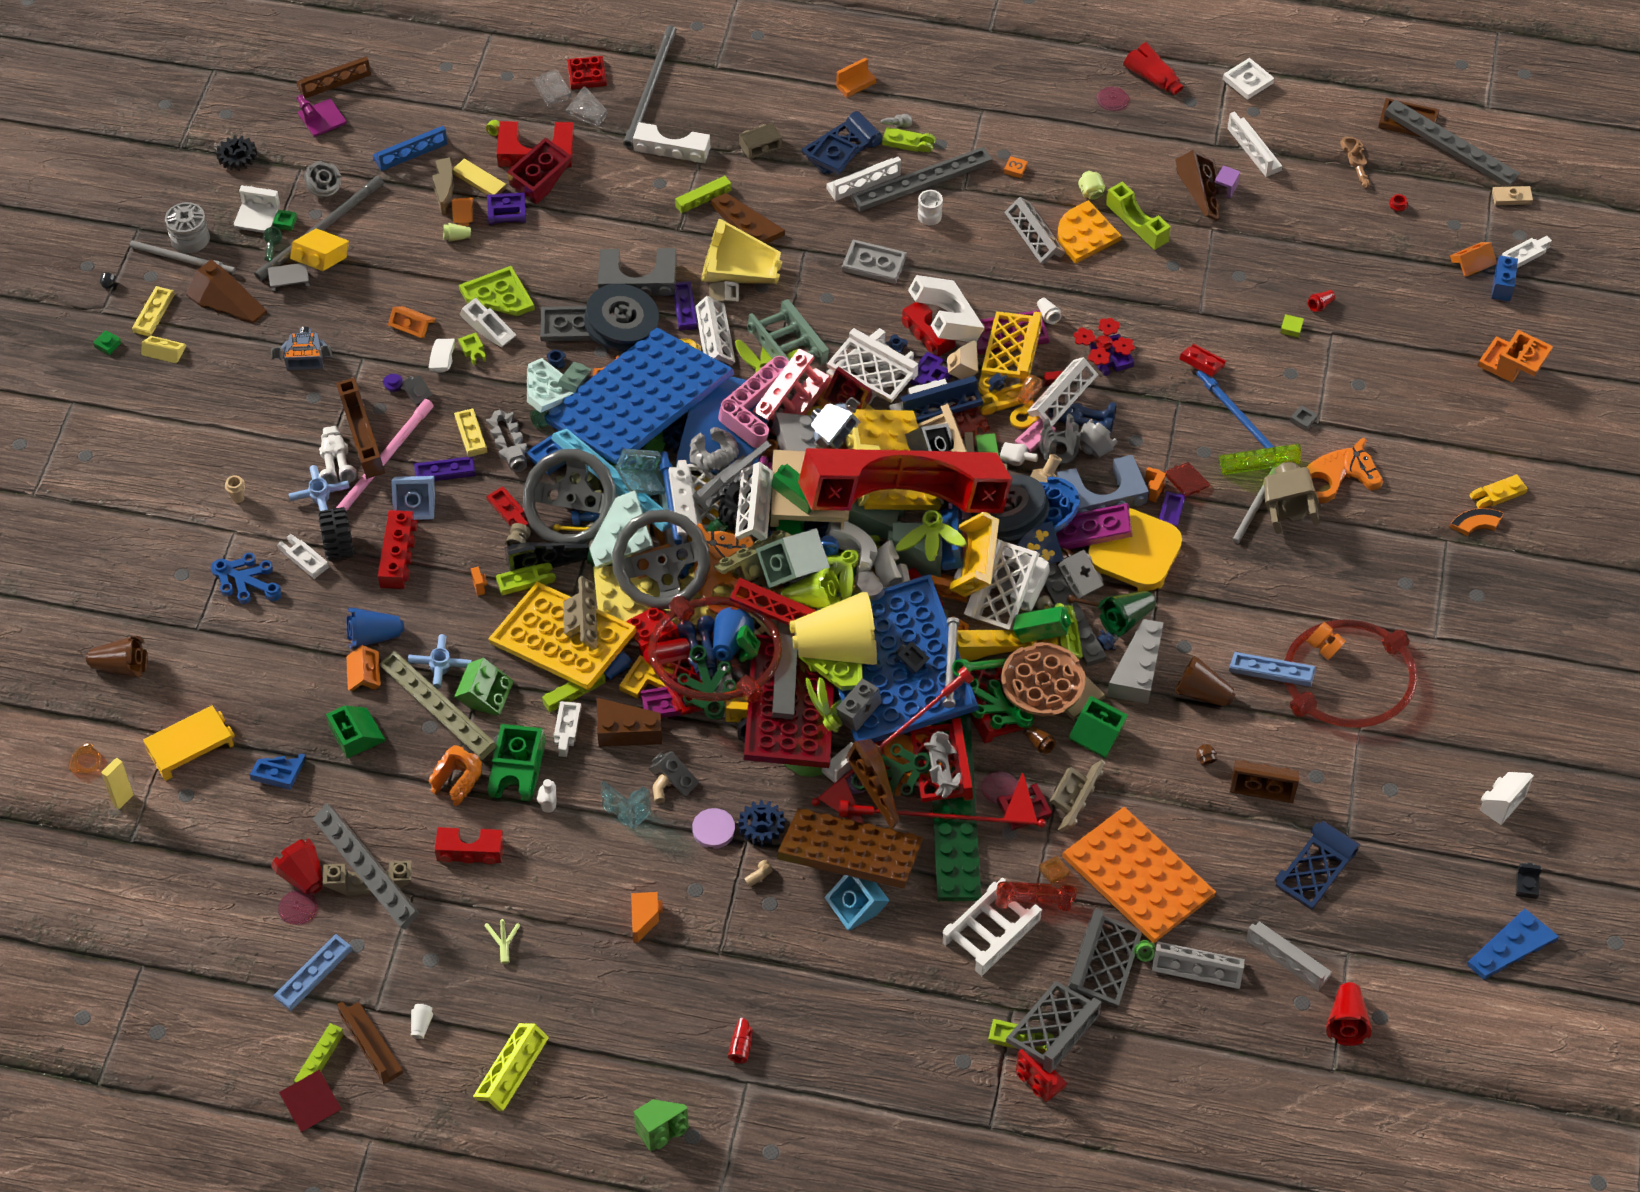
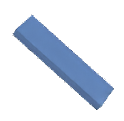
M1234 652L1229 672L1311 687L1316 673V666Z
M335 934L273 995L274 999L291 1012L353 950L352 946Z

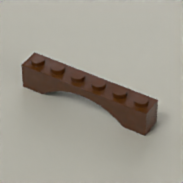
M355 377L337 382L336 386L366 479L385 474Z

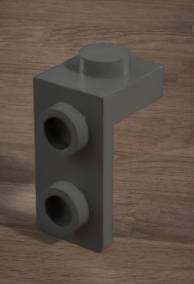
M673 751L665 754L659 753L652 760L654 764L648 768L654 775L662 772L683 796H687L699 784V781Z

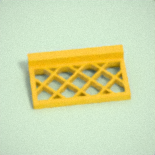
M996 312L982 366V374L996 375L1001 373L1002 376L1007 375L1012 378H1020V383L1026 382L1028 384L1042 327V312H1034L1033 316ZM999 319H1007L1009 323L1002 326L999 323ZM1021 321L1029 322L1028 325H1026L1023 328H1021L1018 325V323ZM1014 326L1017 331L1009 334L1006 330ZM1002 332L1006 337L998 340L995 336ZM1022 335L1025 339L1017 343L1014 338ZM1008 341H1011L1013 346L1009 347L1008 349H1006L1002 345ZM999 347L1002 352L994 355L991 350ZM1018 349L1021 354L1013 357L1010 353ZM1006 355L1010 360L1002 364L999 359ZM994 361L998 364L996 368H987ZM1015 364L1017 371H1010L1007 367Z

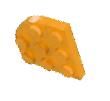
M1089 200L1066 212L1058 225V242L1075 264L1116 244L1122 238V235Z

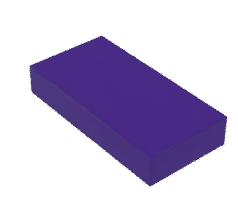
M1166 491L1159 519L1172 524L1178 529L1186 496Z

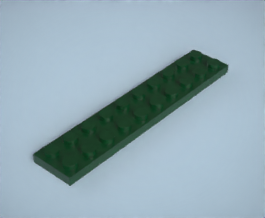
M970 713L955 718L961 719L972 782L973 800H964V797L933 800V813L976 816ZM952 719L932 724L931 726L950 724ZM954 767L951 768V774H952V773L954 772V770H955ZM931 786L932 793H935L937 789ZM933 817L937 902L978 901L981 898L977 821Z

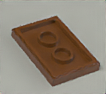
M1386 98L1378 128L1421 137L1384 115L1385 110L1394 101L1393 99ZM1399 101L1431 121L1437 122L1439 109Z

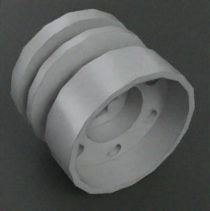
M183 202L176 204L168 210L165 222L171 245L176 251L194 253L200 251L208 244L210 234L204 211L199 205Z

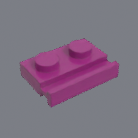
M680 685L674 686V688L680 691L683 689ZM666 687L641 691L644 709L661 713V718L681 715L680 711L676 712L672 705V697Z

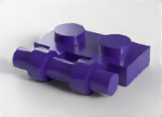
M1116 334L1109 337L1114 342L1115 340H1118L1121 337V335ZM1090 343L1089 348L1091 350L1097 349L1096 343ZM1111 346L1106 351L1110 353L1109 363L1097 366L1099 371H1102L1103 375L1107 376L1111 373L1109 367L1113 366L1116 372L1134 367V360L1131 354L1125 356L1122 353H1116L1115 348Z
M926 352L918 362L917 377L914 380L911 379L908 383L916 386L942 379L948 381L952 375L948 373V366L947 368L942 366L943 359ZM936 373L940 375L938 379L933 378Z

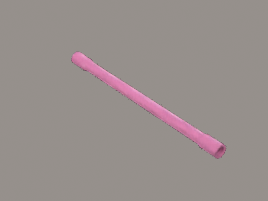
M423 400L412 417L380 454L383 466L419 422L434 407L431 401ZM364 474L336 508L344 507L348 510L374 477L366 479Z

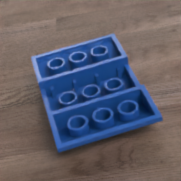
M731 376L689 410L675 466H677L678 460H686L687 464H692L689 456L691 449L689 445L691 440L699 433L705 436V449L708 453L711 454L721 449L720 444L711 438L710 429L713 427H718L731 433L736 439L739 454L737 458H734V461L742 455L747 457L757 449L745 442L718 419L723 400L747 380ZM758 403L748 410L769 427L771 419L767 421L753 412ZM759 456V457L752 463V465L758 463V462L760 461V457H761V456ZM718 469L710 471L713 475H718L721 472Z

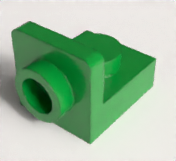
M744 625L739 628L736 638L741 648L738 658L740 662L755 658L761 643L750 628Z

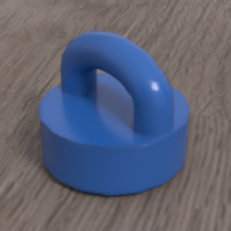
M828 535L820 539L826 556L835 555L838 552L839 542L836 538Z

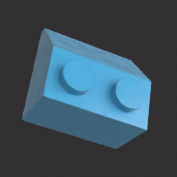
M844 875L824 897L847 930H852L877 916L889 902V899L876 882Z

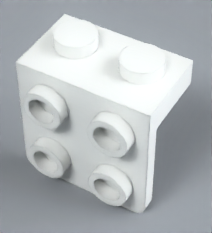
M241 185L239 192L242 205L235 219L234 227L269 233L277 211L280 209L278 191Z

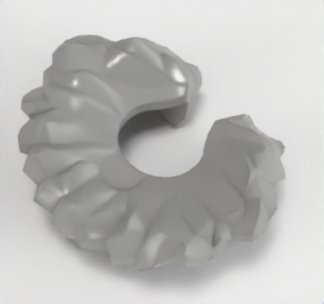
M718 427L710 429L712 440L721 446V449L711 454L705 449V436L701 433L696 435L689 445L691 447L689 456L690 462L692 464L695 463L700 470L711 469L714 471L715 469H724L734 461V458H737L739 454L738 445L731 433Z

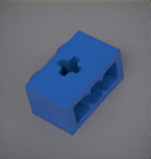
M1499 255L1494 273L1492 299L1511 301L1515 287L1518 258Z

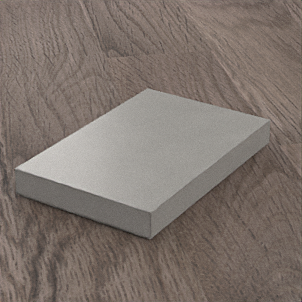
M853 239L843 262L842 271L896 284L906 260L907 252Z

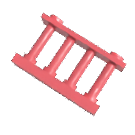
M798 349L753 412L767 421L771 419L773 422L775 411L782 403L785 406L782 413L806 415L831 382V377L816 368L813 370L810 364L815 357ZM805 372L809 377L801 385L798 380ZM794 388L797 393L790 401L786 396ZM771 427L769 431L776 436Z

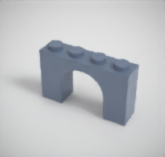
M1133 455L1113 460L1112 472L1119 488L1107 495H1098L1087 490L1076 468L1057 472V478L1069 481L1078 491L1080 504L1077 513L1128 503L1129 508L1138 507L1146 504L1149 491Z

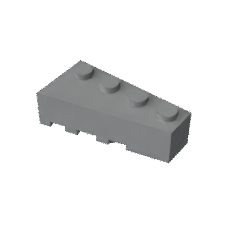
M776 412L772 430L776 434L778 447L781 450L806 451V448H816L813 436L815 429L811 426L814 419L809 415Z

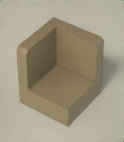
M721 281L709 283V297L718 301L739 302V282Z

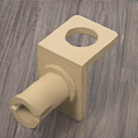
M1050 454L1044 468L1033 470L1030 477L1035 478L1039 482H1048L1047 477H1057L1054 473L1062 459L1055 454Z

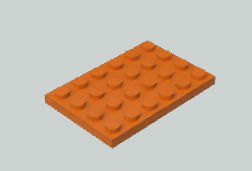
M1125 807L1113 814L1062 854V857L1153 944L1216 894V891Z

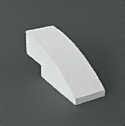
M477 298L461 309L460 316L477 332L494 344L503 347L516 337V334L491 308L487 310Z

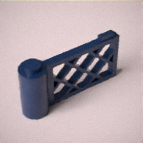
M859 111L852 112L844 123L829 131L845 140L859 142V151L857 153L867 147H877L882 141V133ZM846 129L849 132V136L839 135V132ZM825 135L802 148V153L808 158L809 151L813 150ZM814 164L823 174L832 173V171Z
M1325 821L1317 822L1311 830L1313 834L1311 839L1286 871L1281 870L1274 880L1277 882L1275 887L1313 910L1360 848L1358 842ZM1314 845L1321 850L1322 855L1310 857L1309 849ZM1335 858L1341 862L1337 868H1328L1326 859ZM1323 860L1325 869L1313 871L1311 861ZM1308 862L1310 871L1298 873L1297 865ZM1326 874L1328 881L1324 884H1316L1314 875ZM1311 876L1313 885L1301 887L1299 877ZM1296 878L1298 887L1289 888L1283 883L1286 879ZM1314 890L1316 897L1310 902L1303 897L1302 891Z

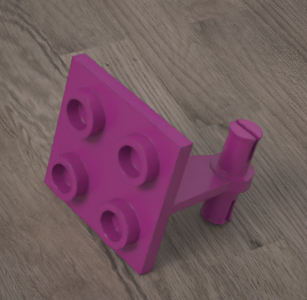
M299 95L296 98L301 108V111L297 113L313 137L347 124V121L331 98L313 106L309 101H306L303 95Z

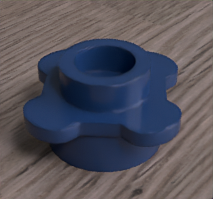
M891 335L890 340L885 344L896 352L902 353L904 346H907L908 342L906 339L898 337V335Z
M552 350L547 354L550 365L555 368L565 367L564 359L566 354L564 352Z
M998 373L991 377L988 381V384L991 386L989 391L992 392L995 389L1000 391L1006 386L1005 381L1008 379V376H1002L1001 373Z
M1101 630L1102 635L1097 637L1102 647L1106 651L1111 648L1116 650L1114 647L1116 641L1109 632L1105 634Z

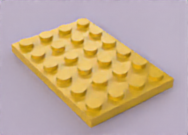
M856 409V412L853 413L860 421V424L856 427L859 432L860 444L879 445L880 450L910 451L905 434L919 428L914 411ZM887 489L869 493V498L863 506L864 509L939 510L941 502L938 497L922 492Z
M536 582L488 638L489 642L508 653L590 690L636 634V626L596 609L598 648L593 650L581 642L580 632L571 638L564 634L563 602L571 597Z

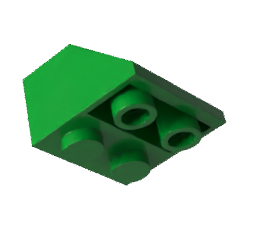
M1090 695L1068 739L1106 759L1125 726L1128 715Z
M345 705L326 714L329 728L347 759L385 742V738L367 708Z

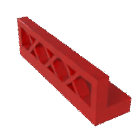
M740 577L729 599L734 603L790 626L789 621H794L816 611ZM736 595L742 596L746 599L739 598Z

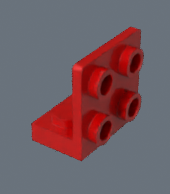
M650 608L625 621L636 626L637 632L633 639L639 645L641 656H643L647 645L680 638L678 627L662 609Z
M1021 1049L1018 1051L1017 1076L1021 1081H1026L1031 1086L1033 1093L1038 1098L1048 1102L1066 1087L1067 1082L1055 1070L1052 1073L1044 1070L1043 1063L1032 1058Z

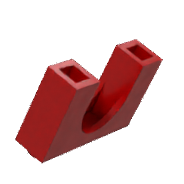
M500 121L497 144L498 167H513L532 149L526 148L519 143L518 121ZM555 122L554 137L551 142L570 154L572 158L574 146L573 122ZM572 160L566 168H572Z

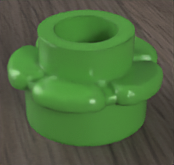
M1142 940L1134 947V953L1137 954V958L1141 961H1150L1155 956L1154 951L1156 947L1152 942L1149 943L1147 940Z

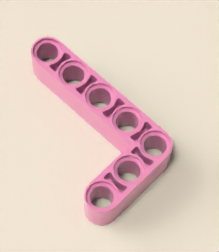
M783 356L774 357L721 403L718 416L719 421L754 448L760 447L767 441L769 428L748 410L764 397L789 363L787 358Z

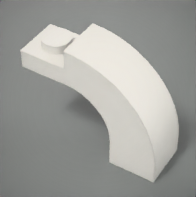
M829 522L825 536L830 535L836 538L839 542V549L844 551L852 549L858 552L859 563L856 566V574L864 570L870 571L877 555V547L873 539L865 531L849 522H844V530L841 529V522Z

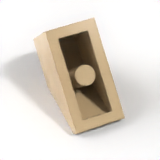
M973 340L947 357L949 374L959 379H964L978 373L976 341Z

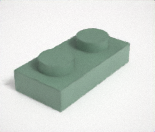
M573 362L559 379L557 386L575 393L590 376L592 369L581 363Z

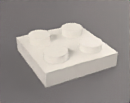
M1250 58L1223 74V80L1247 100L1274 83V77Z

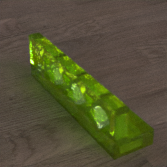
M1291 444L1218 455L1222 475L1275 468L1287 462L1301 464L1300 444Z

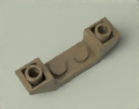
M412 861L389 862V870H385L399 889L411 882ZM346 864L323 865V886L348 896L373 894L356 872H347Z

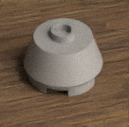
M317 161L311 164L305 171L304 181L311 195L324 198L335 194L339 190L341 178L340 172L335 165Z
M1090 419L1087 424H1083L1080 432L1081 448L1088 455L1092 454L1096 458H1100L1114 450L1113 447L1117 444V440L1115 438L1112 440L1109 437L1111 432L1098 422L1095 425L1094 421Z

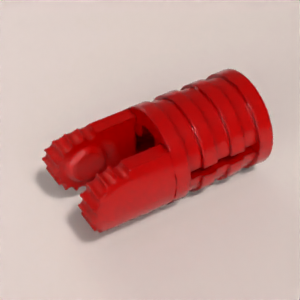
M744 1018L740 1019L736 1024L728 1053L730 1061L740 1064L746 1063L748 1060L753 1033L748 1020Z

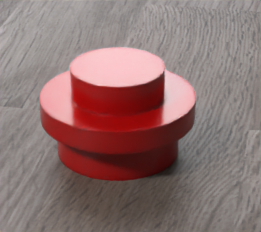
M1402 194L1394 195L1389 201L1390 208L1397 212L1406 210L1408 207L1407 198Z

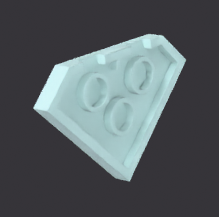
M543 358L528 364L527 402L540 413L560 405L564 398L574 393L557 386L563 374Z
M635 490L615 498L590 546V552L597 569L613 563L612 551L618 534L632 518L643 514ZM647 525L640 528L629 540L624 554L625 558L654 548Z

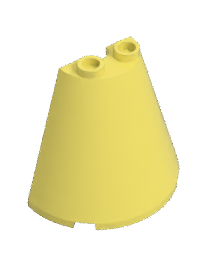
M718 219L706 256L702 281L708 283L729 281L777 285L780 276L777 271H780L782 265L780 260L781 252L724 220Z
M861 592L799 619L789 621L790 633L795 634V636H792L793 648H797L799 657L871 665L877 664L875 627L867 592Z

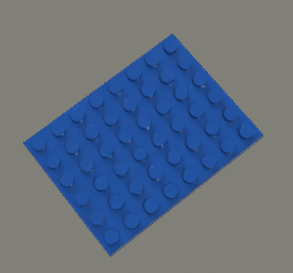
M656 328L650 332L648 337L638 341L580 386L574 394L564 398L560 405L551 408L542 417L545 423L559 431L568 429L593 451L619 466L733 376L734 372L726 364Z
M930 574L884 588L883 597L870 601L875 627L877 664H862V673L864 680L879 688L882 703L857 732L851 729L855 742L871 739L875 743L888 739L941 694L940 691L946 687L949 627L947 626V619ZM913 641L930 658L915 674L900 660L897 663L894 661L897 656L895 652L903 643L907 646ZM956 646V660L961 657ZM964 682L954 691L955 707L945 708L942 705L944 696L900 734L979 710L971 685ZM837 687L841 701L852 691H842Z

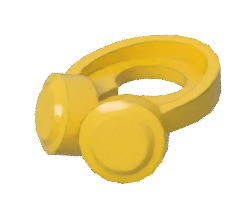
M1027 400L1022 407L1015 409L1011 413L1010 423L1014 428L1026 429L1040 418L1039 416H1028L1024 422L1016 419L1017 415L1028 413L1027 411L1034 404L1033 401Z

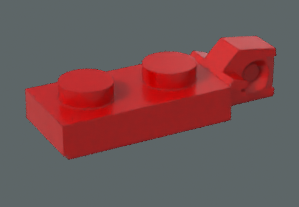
M504 487L486 496L487 501L508 525L512 527L513 524L520 523L528 527L529 523L526 521L527 517L523 508Z

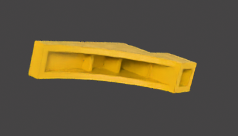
M957 630L956 646L961 659H966L969 662L990 655L1014 652L1025 644L1020 642L1014 630Z

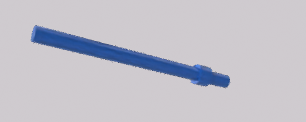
M1198 370L1196 374L1205 383L1204 386L1223 402L1269 453H1272L1275 447L1218 387L1216 380Z
M664 451L660 453V471L664 477L668 508L674 511L668 471L672 464L669 462L668 453ZM671 524L674 544L680 545L682 544V537L677 534L676 525Z

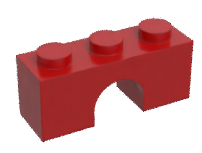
M914 302L902 309V324L913 332L915 338L920 340L929 352L939 357L955 348L956 340L938 338L932 327L929 326L932 323V310L925 303Z
M437 827L435 843L436 860L445 863L452 861L468 864L473 862H484L486 864L501 863L504 845L503 831L481 829L479 839L474 843L468 844L461 841L459 828Z

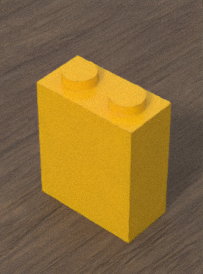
M316 228L292 242L290 259L325 271L347 257L349 241Z

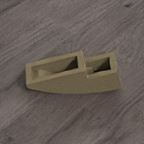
M450 157L435 160L437 174L432 175L433 186L442 215L446 214L450 206L454 189Z

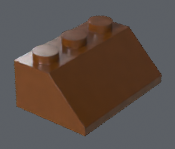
M1235 760L1229 793L1293 803L1299 783V771L1290 768L1273 767L1268 764L1250 763L1246 760Z

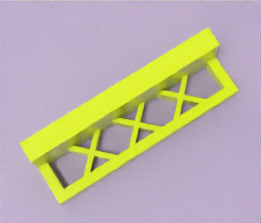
M519 1023L473 1097L477 1101H488L498 1111H504L549 1037L536 1024Z

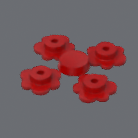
M1113 318L1100 319L1098 329L1104 335L1097 338L1093 335L1092 330H1087L1083 327L1074 333L1075 343L1078 345L1088 346L1090 343H1096L1097 349L1090 351L1088 360L1094 362L1097 366L1109 363L1110 353L1106 351L1111 346L1115 348L1116 353H1122L1125 356L1135 349L1133 340L1130 338L1120 337L1113 342L1108 337L1111 334H1117L1120 328V323L1114 321Z

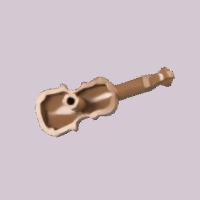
M1343 137L1340 144L1347 153L1350 164L1355 167L1363 188L1368 189L1370 183L1367 179L1368 175L1365 174L1363 169L1367 164L1365 155L1362 154L1364 150L1362 148L1363 144L1354 137Z

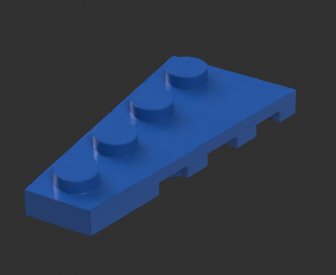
M1524 908L1468 961L1467 966L1484 980L1507 968L1511 963L1524 959L1526 955L1541 950L1543 946L1556 942L1559 936Z

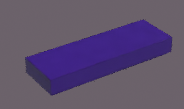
M691 281L676 283L674 301L679 331L698 329Z
M473 456L414 463L415 476H434V481L476 476Z

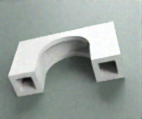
M916 275L908 290L915 302L933 304L948 311H938L931 324L937 337L966 342L974 340L977 342L984 330V326L953 280Z
M1006 547L1004 558L1008 560L1015 555L1013 550ZM1026 554L1020 558L1023 566L1030 563L1032 556ZM1038 557L1020 609L1028 612L1032 611L1050 574L1049 562L1041 557ZM1017 560L1008 564V566L1016 570L1020 569ZM963 567L958 568L954 580L962 577ZM1022 572L1020 573L1016 586L1022 583L1024 580ZM1015 592L1010 595L1011 603L1016 602L1017 595Z

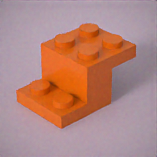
M1517 330L1510 342L1496 336L1479 360L1478 367L1512 383L1521 370L1535 377L1552 352L1553 346Z

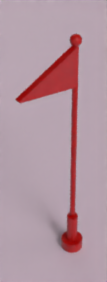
M964 666L958 670L959 676L941 690V694L879 745V748H884L944 696L945 698L948 697L964 682L970 684L974 680L971 673ZM851 769L818 798H813L811 801L812 805L818 806L820 801H822L837 812H839L840 800H849V805H857L846 780L854 773V770ZM848 813V819L865 824L861 814Z
M1024 773L1021 774L1004 818L897 810L898 815L1028 824L1038 825L1041 828L1046 825L1044 819L1037 821ZM840 800L839 817L848 818V813L864 815L881 814L879 809H874L873 806L849 805V800Z

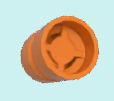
M1324 621L1306 642L1314 649L1319 648V653L1328 661L1346 640L1338 633L1333 634V629Z

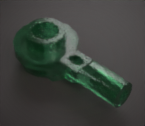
M274 226L267 228L263 234V238L267 242L265 260L269 262L273 258L275 245L279 244L282 240L280 229Z

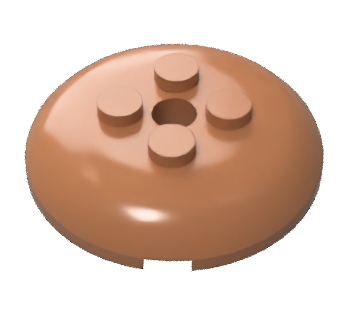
M1034 643L1033 646L1017 649L1007 658L1002 669L1001 683L1007 698L1017 708L1032 715L1052 716L1067 711L1078 702L1085 688V672L1079 663V659L1066 648L1052 643Z

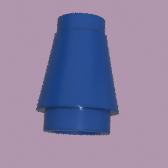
M621 651L604 671L605 678L610 681L630 668L632 660L625 652Z

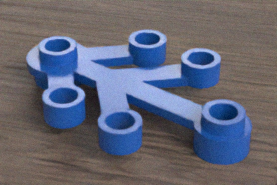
M246 553L242 559L230 562L226 559H218L211 565L212 574L220 578V590L223 596L233 594V587L228 581V576L235 579L238 589L237 597L241 604H247L251 600L250 593L246 590L245 584L265 592V596L269 601H277L282 596L281 588L278 584H267L252 577L259 574H270L273 571V566L269 560L262 561L260 566L241 571L235 570V568L242 566H253L256 563L253 553Z

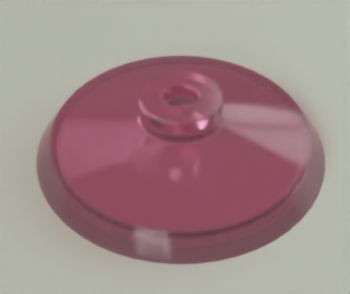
M1106 87L1098 92L1096 100L1102 108L1109 111H1118L1127 106L1129 97L1121 88Z
M993 772L984 778L982 792L989 801L998 804L997 797L1002 795L1006 797L1014 794L1018 780L1007 772Z
M300 890L287 893L278 905V913L282 920L293 925L306 923L313 918L317 911L316 898L311 893L305 894Z

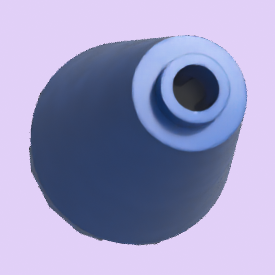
M732 607L725 608L715 618L713 655L720 661H730L740 651L741 648L736 640L740 627L747 625L753 633L755 631L753 618L750 614L739 608L738 610H731Z
M348 608L347 610L351 612V616L346 618L347 639H352V644H348L350 649L397 638L404 632V621L400 620L399 616L358 608Z

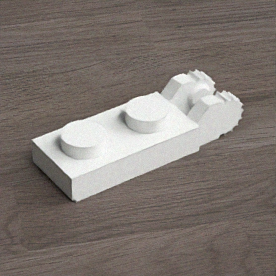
M292 534L287 536V540L293 547L290 548L283 542L277 544L283 554L313 579L329 568V563Z

